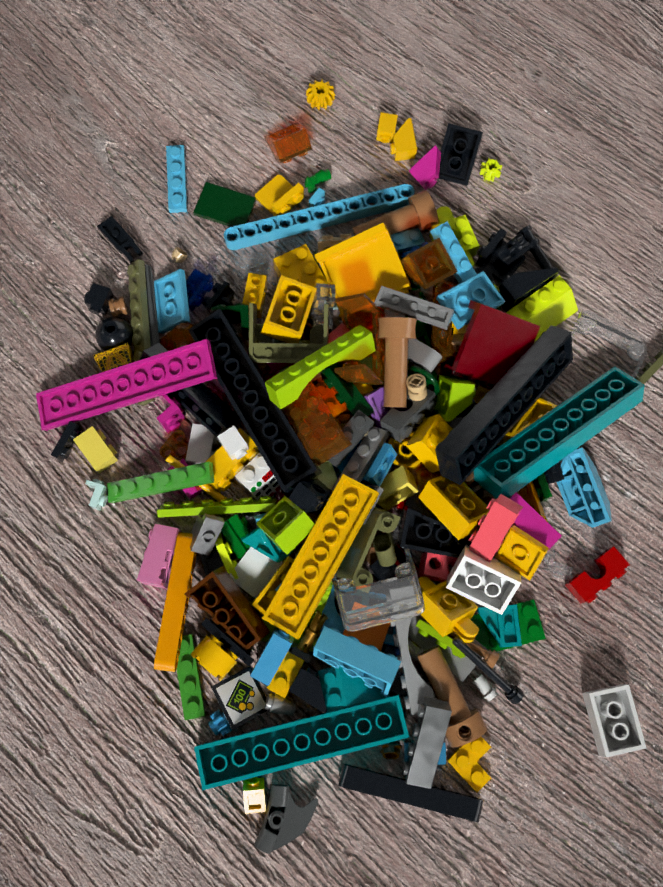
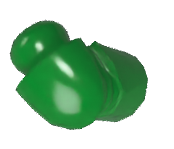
M320 169L314 175L305 178L304 185L309 193L317 191V184L331 179L329 169Z

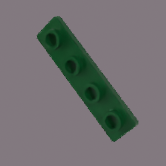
M338 362L321 371L325 377L323 379L324 383L329 389L333 388L336 392L334 396L340 404L344 403L352 416L358 410L368 417L373 414V409Z

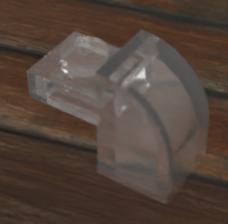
M316 283L315 288L317 290L311 306L313 327L315 325H324V304H328L329 329H332V309L336 302L335 285Z

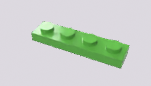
M193 634L182 637L177 666L184 720L206 716L197 659L190 655L195 649Z

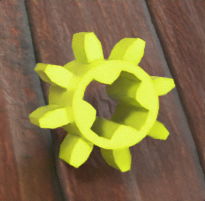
M488 158L486 163L482 162L479 174L483 175L484 180H491L493 182L495 177L500 178L502 165H499L497 159Z

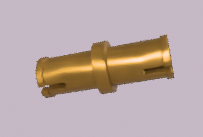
M316 611L310 625L306 626L305 633L297 645L299 650L304 649V653H308L314 640L319 638V632L328 619L324 613L321 617L322 612Z

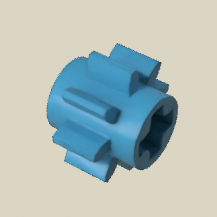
M217 710L210 715L212 720L208 724L216 736L220 733L222 736H225L232 731L223 712L221 713L220 710Z

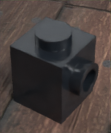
M92 283L89 292L85 294L84 303L91 313L106 315L109 309L108 300L113 299L114 295L110 288Z

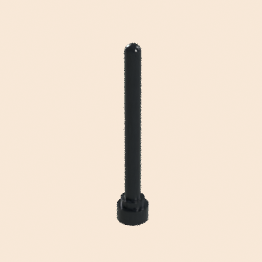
M458 637L453 638L452 643L505 691L506 699L512 704H517L522 700L524 693L518 686L509 685Z

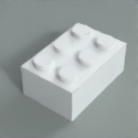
M465 545L447 577L446 588L502 615L521 584V575L495 558L489 563L470 551V546Z
M620 684L582 693L599 756L607 758L646 749L629 684Z

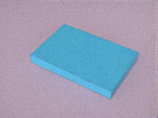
M178 269L155 280L154 290L158 332L164 334L189 323L190 316L185 270Z
M484 271L441 293L436 298L441 306L454 310L451 321L457 330L470 323L474 312L473 309L468 308L470 300L494 309L505 303V300Z

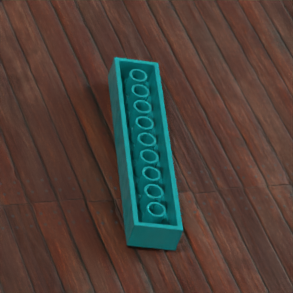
M614 366L489 453L474 470V480L496 499L500 494L508 498L641 403L643 401L645 385Z
M393 695L360 705L194 746L203 791L409 738L399 695Z

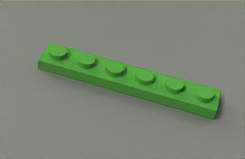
M204 462L107 483L108 502L116 503L214 483L213 463Z

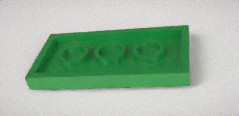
M534 599L518 603L517 610L522 645L546 639ZM479 614L473 615L471 621L479 628L475 640L492 652L493 650L498 652L513 648H500Z

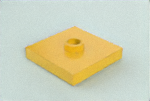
M513 525L495 558L530 581L549 548Z

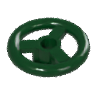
M419 366L409 368L408 377L419 372L426 378L427 389H429L428 386L430 384H433L435 396L439 394L440 385L436 380L437 374L434 370L430 373Z

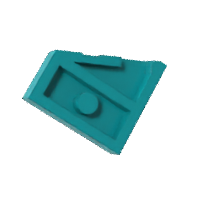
M259 527L241 538L245 544L277 563L294 553L292 550L286 555Z
M517 604L508 605L502 615L486 607L477 608V612L500 648L522 646Z

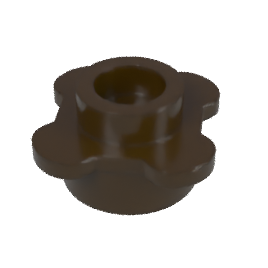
M394 741L382 744L380 753L386 759H397L401 753L402 745Z

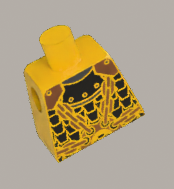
M128 343L93 355L102 372L134 362L132 350Z

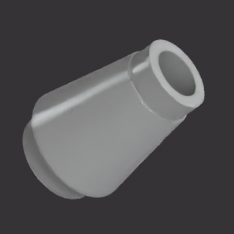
M269 693L264 709L268 710V713L293 716L296 703L276 693Z

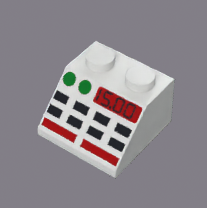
M260 452L235 475L237 482L256 500H260V497L271 496L273 499L282 490Z

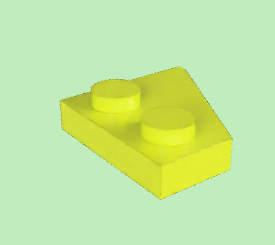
M220 533L215 543L218 553L229 575L232 574L235 580L239 579L235 571L238 563L236 559L232 561L230 556L232 554L231 547L228 542L225 543Z

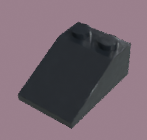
M448 123L440 151L441 161L438 179L468 186L483 138V132Z
M558 268L519 272L512 276H506L501 280V285L497 289L505 300V303L501 305L505 312H508L555 279L560 270Z

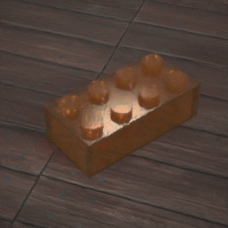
M312 380L306 385L297 400L282 408L309 456L318 466L352 445Z

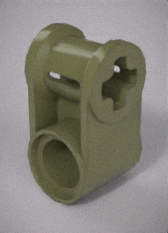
M392 532L375 535L372 542L380 565L383 567L393 565L397 561Z

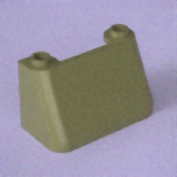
M374 507L366 524H362L337 570V577L355 588L369 593L373 577L369 571L364 569V566H362L377 530L385 533L394 531L401 517Z

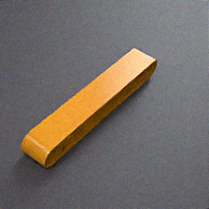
M179 532L177 535L155 654L154 670L176 672L189 603V598L184 594L191 589L197 553L192 552L190 549L192 533Z

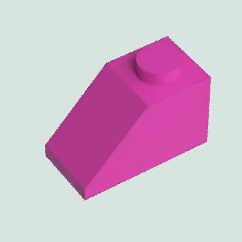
M435 145L409 170L425 190L432 188L439 178L441 152Z

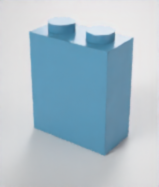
M275 627L258 657L250 676L269 686L291 647L294 637Z

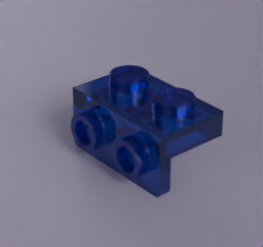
M194 269L187 278L188 306L192 311L196 306L199 307L201 305L204 295L212 290L214 281L211 274L205 275L199 270Z

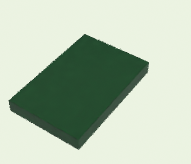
M206 182L193 213L195 216L233 227L248 223L256 203V198Z

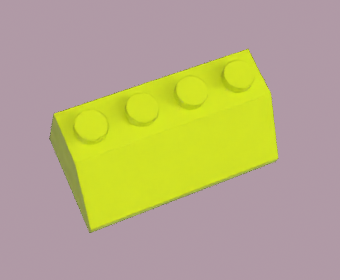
M559 275L506 313L540 326L535 339L537 341L542 333L551 325L558 326L576 313L578 308L572 289Z

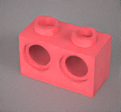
M424 552L421 554L418 577H428L430 580L440 583L447 581L450 573L448 565L450 564L453 567L458 558ZM430 560L435 562V569L431 568Z

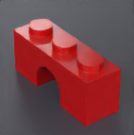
M614 546L608 548L594 560L600 569V575L597 579L591 578L585 571H582L565 584L580 604L584 602L591 603L598 597L596 594L601 589L605 591L612 585L611 580L615 577L618 579L627 572L625 568L630 564Z

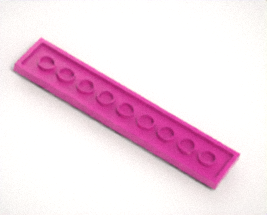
M204 339L36 393L41 429L45 431L67 425L70 421L77 422L216 379L217 374L210 341Z

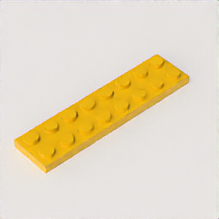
M344 474L342 475L262 619L294 638L300 639L374 505L379 492Z

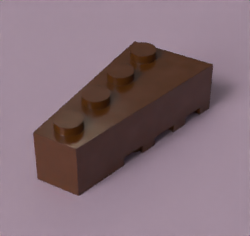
M224 566L212 571L184 594L189 599L192 598L202 611L205 610L213 617L212 620L217 625H222L227 630L226 633L245 650H248L270 633Z

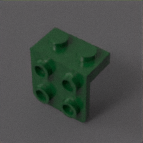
M242 303L234 304V306L218 304L210 308L211 314L221 309L228 316L232 324L241 323L243 335L249 340L248 305Z

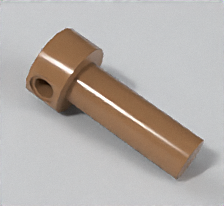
M427 190L411 195L408 197L409 205L352 227L354 236L381 223L387 226L390 235L416 225L420 231L439 224L437 211Z
M404 317L378 318L379 333L377 338L385 339L383 407H407L409 339L417 338L415 330L417 319Z
M432 647L417 655L436 698L447 701L450 704L452 713L445 735L450 747L463 746L484 735L488 731L484 719L478 709H469L440 647ZM468 726L469 729L464 731L460 727Z

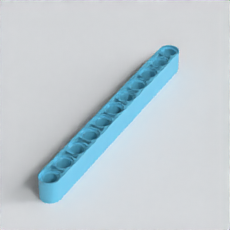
M402 184L227 228L224 232L225 244L230 250H238L394 211L409 205L408 197L414 195L415 191L413 186ZM248 233L254 234L252 236H247Z

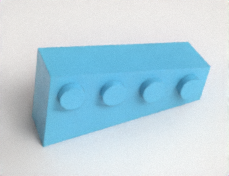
M324 626L313 651V656L334 668L341 666L348 676L362 678L365 682L364 685L372 689L375 686L381 689L380 694L387 697L401 664V661L396 656L384 654L375 646L362 644L357 638L353 636L347 637L333 627L328 628Z

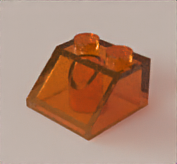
M296 123L264 136L275 159L283 164L292 161L293 157L304 156L308 154L309 150H312L306 128Z
M440 238L413 251L401 260L409 277L423 289H427L458 272Z

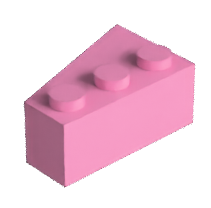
M155 524L154 528H151L149 544L144 553L137 581L145 585L168 588L177 535L181 532L179 528Z

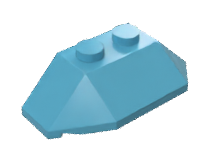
M583 447L576 449L562 459L560 468L564 480L558 481L557 485L569 516L594 528L612 521L610 502L596 466Z

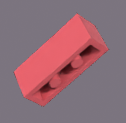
M500 494L497 499L492 498L486 508L489 510L487 516L484 514L478 523L481 526L478 531L475 530L469 539L472 542L469 550L490 563L523 507L503 494Z

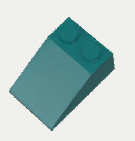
M341 666L339 668L331 667L318 671L327 713L386 698L380 694L381 689L375 686L372 689L364 685L365 682L362 678L348 676Z

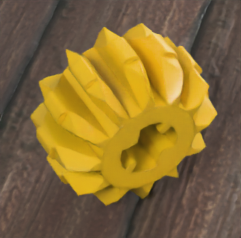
M321 79L320 82L315 80L314 84L309 83L306 96L307 102L311 104L312 109L317 107L319 111L323 107L326 110L327 106H332L335 94L334 88L330 86L329 81L324 83L323 79Z

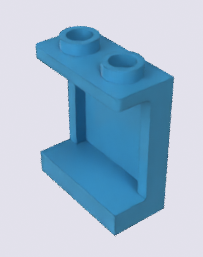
M362 440L358 442L337 467L340 473H342ZM383 444L363 477L362 482L381 486L398 455L391 444Z

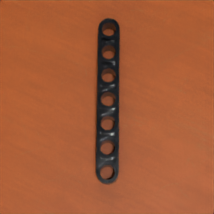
M348 764L342 765L338 786L474 822H479L483 800L434 786L428 789L406 784V780L403 778Z

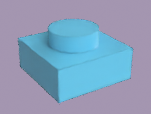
M320 187L309 199V208L325 204V191Z

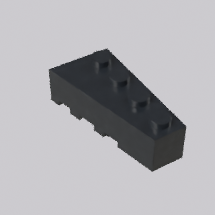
M405 505L398 545L402 548L458 558L464 546L471 545L472 542L469 539L472 535L458 540L441 521Z

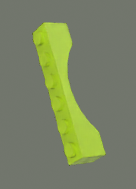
M359 325L267 380L265 385L270 401L282 409L297 400L306 385L326 367L343 360H362L375 352L372 332Z

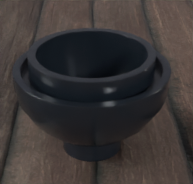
M108 317L97 326L95 332L96 341L104 351L126 343L130 346L133 337L132 327L123 318ZM111 328H114V329H115L114 332L109 333V330H110Z

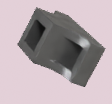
M206 513L204 515L199 514L192 529L191 551L210 556L225 523L224 519Z

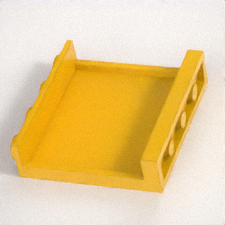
M384 223L315 254V258L322 267L340 311L339 317L342 319L350 320L357 316L356 313L361 311L365 313L374 309V302L381 286L408 294V290L412 289L390 233Z

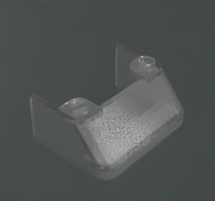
M584 309L580 311L570 329L572 339L576 332L582 335L592 333L627 350L629 357L634 360L628 374L636 378L647 354L645 337L591 310Z
M405 549L407 563L397 566L395 569L396 577L356 587L352 579L342 578L336 580L334 575L332 579L343 627L347 631H358L418 616L424 612V599L409 549Z

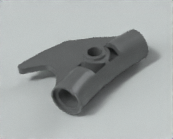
M271 784L266 814L254 846L264 853L271 854L272 851L302 835L312 819L318 804L317 798H314L307 805L299 807L291 796L290 786ZM279 816L281 821L276 822L274 817Z

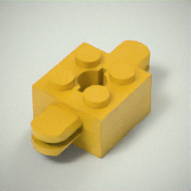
M420 577L414 586L415 593L420 597L416 610L442 637L455 632L463 642H473L479 632V628L471 619L478 606L472 600L447 589V581L435 585L428 577Z

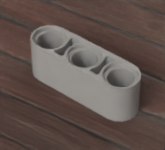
M409 339L408 361L431 373L443 357L436 350L419 340Z

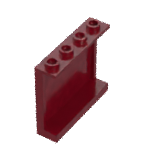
M470 300L468 308L474 310L453 366L446 364L445 367L451 369V374L462 377L464 374L467 375L466 379L477 382L479 379L482 384L491 387L492 384L496 385L497 381L508 372L509 368L519 360L521 355L528 351L536 339L540 326Z

